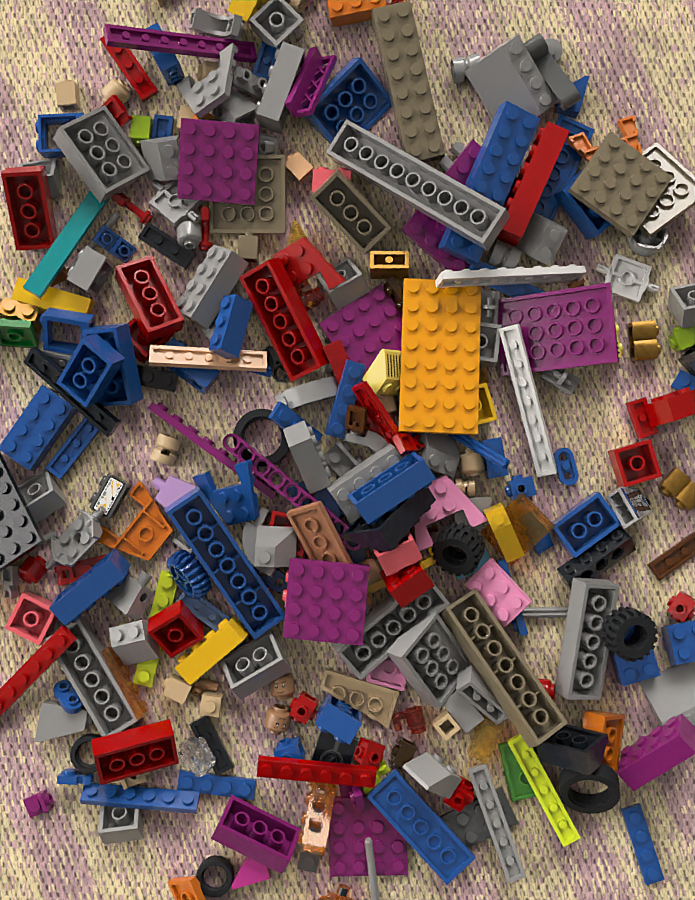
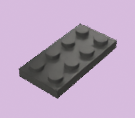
M502 787L495 789L509 828L519 824ZM478 798L474 799L470 805L467 804L461 812L453 809L439 816L468 848L491 837Z

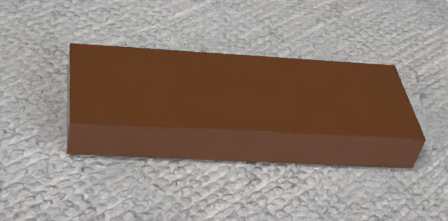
M692 532L647 564L658 581L695 556V532Z

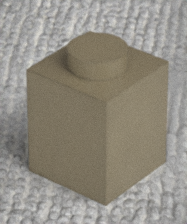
M254 233L239 235L238 255L246 262L258 263L259 237Z

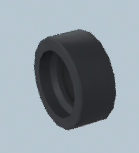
M93 733L85 734L73 744L70 751V759L77 770L88 774L97 771L95 764L90 765L82 762L79 757V749L84 743L91 742V739L102 736Z
M214 855L202 861L197 870L196 878L201 884L203 894L207 897L216 898L228 892L234 878L233 866L228 859L223 856ZM209 866H219L226 872V881L222 886L211 887L204 881V872Z

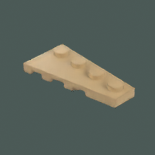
M325 668L320 689L346 702L352 708L363 712L369 718L381 723L384 727L389 728L399 690L369 683L364 679L359 680L358 677Z

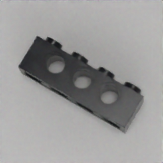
M618 526L582 554L570 559L557 568L561 580L571 591L573 578L595 579L636 550L632 537L621 526Z

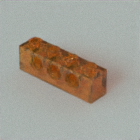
M308 782L311 792L306 793L304 805H308L307 812L303 811L301 824L305 825L304 830L299 831L297 843L301 844V852L324 856L336 784ZM317 790H323L325 793L319 794ZM319 808L322 812L316 813L313 809ZM315 827V828H317L319 831H318V832H312L309 828Z

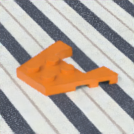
M631 115L618 120L617 126L624 136L621 139L642 154L641 145H639L637 138L639 135L638 129L635 128V116ZM584 132L570 136L567 139L568 145L587 162H589L599 147H592Z
M138 481L128 495L140 503L143 509L120 538L106 526H103L102 535L97 543L150 561L174 530L143 482Z

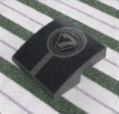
M320 731L311 760L351 764L359 738L354 737L350 745L346 742L342 744L334 739L333 734L329 732L326 734Z

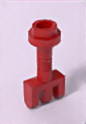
M118 193L112 196L114 202L121 207L125 206L140 218L139 223L142 225L150 223L153 219L150 211L143 212L130 202L131 199L125 194Z
M204 206L201 208L202 242L198 245L200 251H208L213 247V243L209 242V209Z

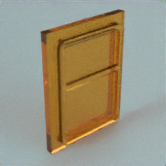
M522 492L504 508L524 554L555 527ZM490 524L486 525L480 534L504 557ZM518 558V559H516V560H514V561H511V562H509V563H510L511 565H513V564L516 563L520 558Z

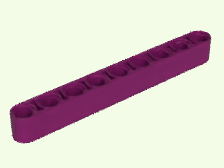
M231 433L224 437V448L241 462L246 461L243 457L244 451L247 449L251 450L253 454L251 470L297 508L303 506V501L307 498L311 499L313 503L319 501L243 438ZM232 437L237 439V445L234 448L228 445V441ZM263 461L268 466L267 471L264 473L258 470L259 463ZM276 474H280L283 477V482L280 485H276L273 482V477ZM291 486H295L298 489L296 497H291L288 494V489ZM324 505L333 525L337 523L342 524L345 531L349 525ZM338 534L347 549L355 551L361 547L360 544L351 546L348 540L343 539L341 534Z

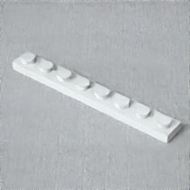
M571 264L562 267L553 265L550 267L535 266L533 268L521 266L515 269L501 267L493 270L488 268L480 270L463 269L461 271L444 270L439 274L435 283L436 288L571 282L575 279L579 280L586 273L585 266Z
M518 323L500 328L499 332L537 477L556 474L557 468L520 325Z

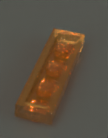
M112 647L103 649L101 653L136 719L145 718L149 715L147 711L149 707L145 700H141L138 694L140 691L136 683H132L129 677V669L125 665L123 666L119 656Z

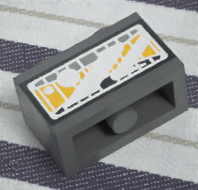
M107 474V476H103L99 483L101 486L99 491L92 495L89 508L96 511L100 506H103L107 511L103 516L111 519L114 518L132 485L113 474Z

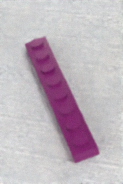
M105 24L103 28L105 43L109 47L219 59V52L233 43L238 48L237 53H234L233 57L235 61L255 63L257 60L254 42Z
M152 402L150 404L149 410L237 474L234 465L241 461L238 459L233 461L228 457L230 453L221 447L219 450L213 446L215 442L207 436L204 438L198 435L199 431L192 425H189V427L185 426L182 423L184 420L177 414L170 415L167 412L168 408L162 403L156 404ZM251 470L252 475L255 477L253 486L270 499H274L277 495V492L274 491L275 489L267 482L264 484L260 481V477Z

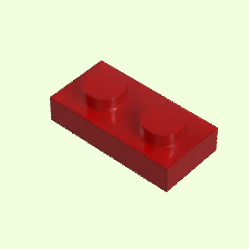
M646 397L625 403L637 439L658 433L656 426L652 427L644 406L648 404Z

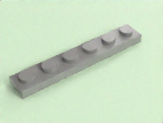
M486 763L467 768L507 882L511 883L526 877Z

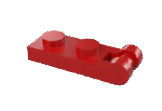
M106 554L80 560L73 567L65 565L54 567V571L59 579L57 580L58 586L75 582L81 575L104 558ZM65 570H69L70 577L66 578Z

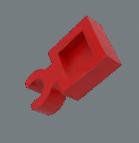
M399 433L392 437L400 455L420 451L425 447V444L418 442V439L421 438L420 435L412 437L410 433Z

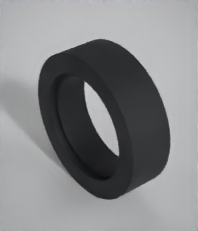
M255 409L246 413L237 422L233 434H237L244 439L248 426L260 419L270 420L268 417L272 410ZM279 427L281 432L279 448L273 454L266 456L273 464L280 462L289 451V446L281 427ZM233 437L234 447H236L237 445V439L235 437ZM248 449L245 450L243 453L244 459L249 460L252 458L253 454ZM263 461L258 466L267 467V464Z
M601 763V766L590 775H584L563 768L559 775V796L561 801L574 811L587 814L606 812L615 807L620 800L619 778L617 773L604 763ZM593 780L605 784L608 788L600 793L584 794L573 790L571 785L579 781Z

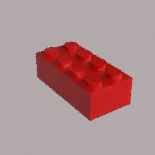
M46 166L5 168L1 172L16 251L49 249L58 237Z
M152 255L116 266L115 279L146 342L182 330L184 318Z
M170 719L91 739L100 785L179 764Z

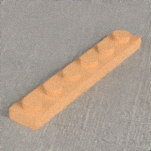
M150 345L149 366L266 372L267 351L240 350L239 358L225 359L209 351V348Z

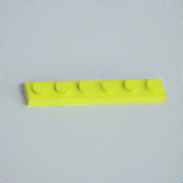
M161 570L149 618L174 603L178 585L172 579L169 571ZM160 658L138 663L133 683L152 688Z
M520 734L506 740L563 847L580 839V835L534 749L527 746Z

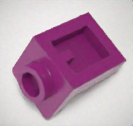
M339 785L341 798L350 797L351 804L355 803L357 811L365 809L360 787Z
M45 789L24 798L23 802L30 818L43 812H49L53 808L54 800L52 795L47 793Z

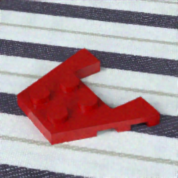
M307 237L300 238L272 255L273 259L280 257L294 287L320 272L329 290L346 282V279L335 270L331 263H328L323 258V254Z

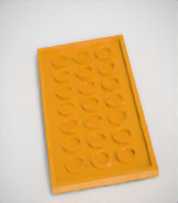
M404 278L398 432L478 435L481 286L436 288L434 279Z

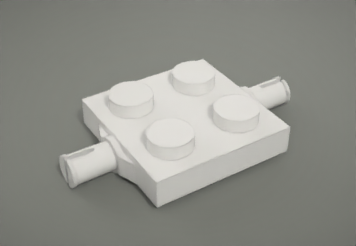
M615 254L609 267L599 263L596 266L595 271L605 274L604 283L611 282L613 295L636 304L639 303L645 290L656 294L659 286L649 283L651 266L622 255Z

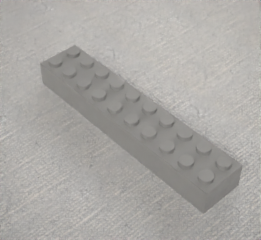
M347 119L326 151L327 155L334 162L351 170V172L487 251L510 218L506 208Z

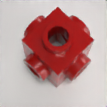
M680 591L676 597L673 595L668 601L667 605L669 608L667 611L671 613L670 617L680 623V621L686 622L688 619L691 621L694 618L695 599L685 592ZM680 605L684 607V611L680 609Z
M302 690L298 699L294 697L289 705V708H291L289 715L292 716V720L299 724L304 723L305 725L308 720L312 721L317 713L315 707L319 700Z
M360 737L358 746L354 751L355 756L353 760L359 762L360 765L376 766L379 769L386 746Z
M461 777L462 780L450 799L444 797L443 801L458 812H461L467 804L470 805L475 797L473 794V784Z

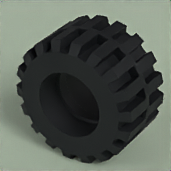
M454 522L451 525H446L445 528H442L432 545L431 553H434L432 555L433 560H436L437 566L442 567V571L445 572L446 570L450 575L456 574V576H461L463 574L466 576L469 572H474L485 552V542H482V535H478L479 531L473 530L471 525L465 526V523L460 522L458 525L457 522ZM452 546L461 548L465 553L458 552Z
M626 606V608L618 607V611L612 610V615L605 617L607 621L602 623L604 629L601 630V635L604 637L601 639L605 643L604 646L610 652L623 660L636 662L637 659H644V655L648 656L651 654L649 652L651 649L654 650L655 646L653 644L657 642L658 638L655 635L658 634V630L654 628L656 624L649 616L635 608ZM634 625L633 636L624 642L626 630Z

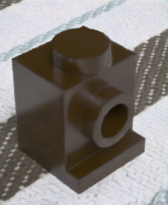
M398 736L399 744H395L392 748L390 764L395 768L401 769L405 763L412 760L417 746L411 741Z

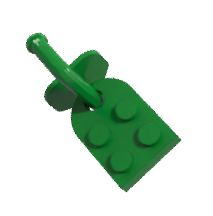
M0 318V346L39 347V339L32 322L24 319L8 320Z

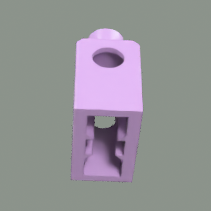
M156 476L151 484L152 487L159 490L155 499L165 508L195 487H198L174 476H169L166 481Z

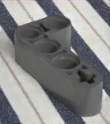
M538 33L524 43L525 47L561 109L565 111L580 101V93L549 53L544 37Z

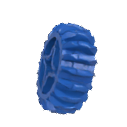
M182 549L173 553L168 558L167 568L180 589L184 591V594L196 600L204 597L212 588L210 577L194 555Z

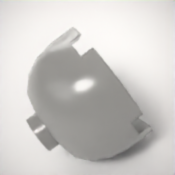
M638 228L631 238L627 237L628 244L637 255L648 257L655 255L663 249L668 238V229L663 228L649 238Z

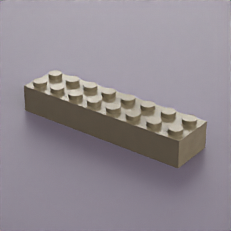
M410 0L372 9L371 19L402 151L424 163L442 159L445 156L444 145Z
M476 588L439 613L529 748L540 745L568 723Z

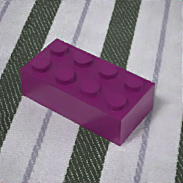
M683 714L677 717L673 716L663 726L655 727L649 735L641 736L631 746L627 745L621 751L617 775L635 791L695 754L694 725Z
M231 795L211 839L282 874L290 862L302 829Z

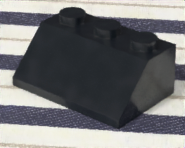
M566 724L537 746L539 760L551 766H558L566 770L590 775L601 766L608 734Z

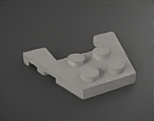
M233 43L219 52L221 67L211 71L202 81L195 83L194 79L188 75L177 83L181 94L194 114L199 118H202L230 97L233 76L230 74L231 69L235 67L236 63L233 59L234 53L236 54L238 48Z

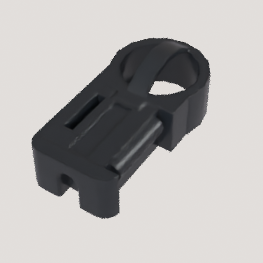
M266 347L265 351H267V358L273 378L281 383L290 381L287 374L284 375V380L278 379L277 370L280 368L283 372L286 373L274 347Z

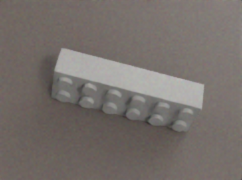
M573 578L555 686V692L567 700H601L609 653L601 639L604 637L601 635V630L604 629L602 623L607 621L605 618L607 615H612V610H616L620 585L606 579Z
M436 585L403 608L390 595L365 616L363 646L333 643L332 646L359 680H361L389 656L386 652L398 637L433 613L439 614L450 603Z
M83 616L76 622L67 625L66 627L77 640L57 660L102 737L118 733L137 722L143 714L86 617Z

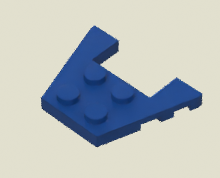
M251 459L234 465L241 482L239 484L217 489L209 471L192 477L227 526L255 520L260 517L257 493H254L253 487L255 477L251 473V467L253 466Z

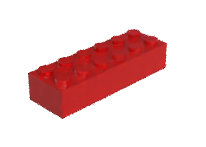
M549 121L545 128L541 126L510 193L511 197H509L504 207L508 211L510 218L496 239L514 247L517 246L561 152L569 130Z
M280 257L269 259L239 277L291 382L329 363L322 348L323 344Z

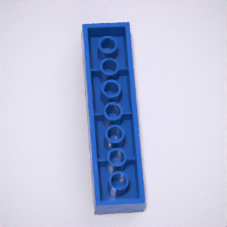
M509 101L499 105L465 186L503 207L541 118ZM446 227L438 249L469 264L479 263L484 248Z
M195 487L164 508L169 518L254 640L285 618L284 612L198 487Z

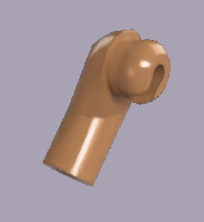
M202 678L194 683L191 694L197 697L207 689L217 692L220 682Z

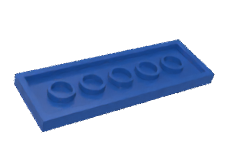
M562 114L559 115L555 125L569 130V134L534 209V213L552 221L560 207V204L553 195L574 176L582 159L568 145L567 139L570 136L584 132L590 141L595 129Z
M396 768L366 795L446 885L476 858L471 850Z

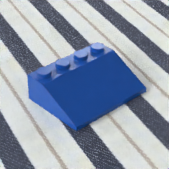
M361 57L352 58L326 84L313 115L304 117L331 144L346 119L368 131L392 105L388 92Z

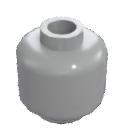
M191 219L182 221L177 226V241L179 245L189 250L196 248L202 242L201 226L198 223H194Z

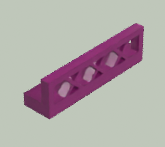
M317 47L309 49L284 103L294 118L313 115L336 64V55L322 57Z

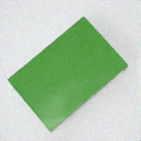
M508 742L498 743L512 802L535 797L536 795ZM537 746L532 747L539 759Z

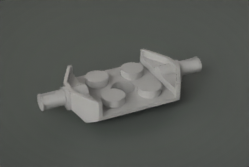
M100 506L92 514L78 509L77 511L81 515L59 538L51 537L52 556L45 563L46 569L51 570L56 563L73 567L100 539L103 531L99 518L107 512L103 506Z

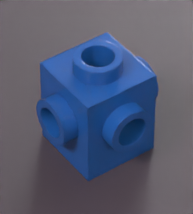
M522 474L512 476L511 481L506 482L505 492L507 497H510L511 500H517V503L528 501V497L537 495L532 476L522 477ZM519 485L521 486V491H520V492L518 491V486H519Z
M299 736L280 740L274 751V757L304 759L306 755Z

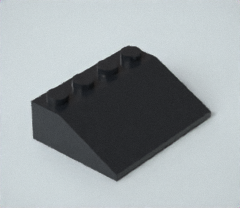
M428 487L420 489L413 498L402 501L395 510L387 511L375 523L367 524L361 516L341 534V537L377 551H392L398 546V542L409 534V530L413 525H416L421 520L420 517L431 509V505L436 499Z

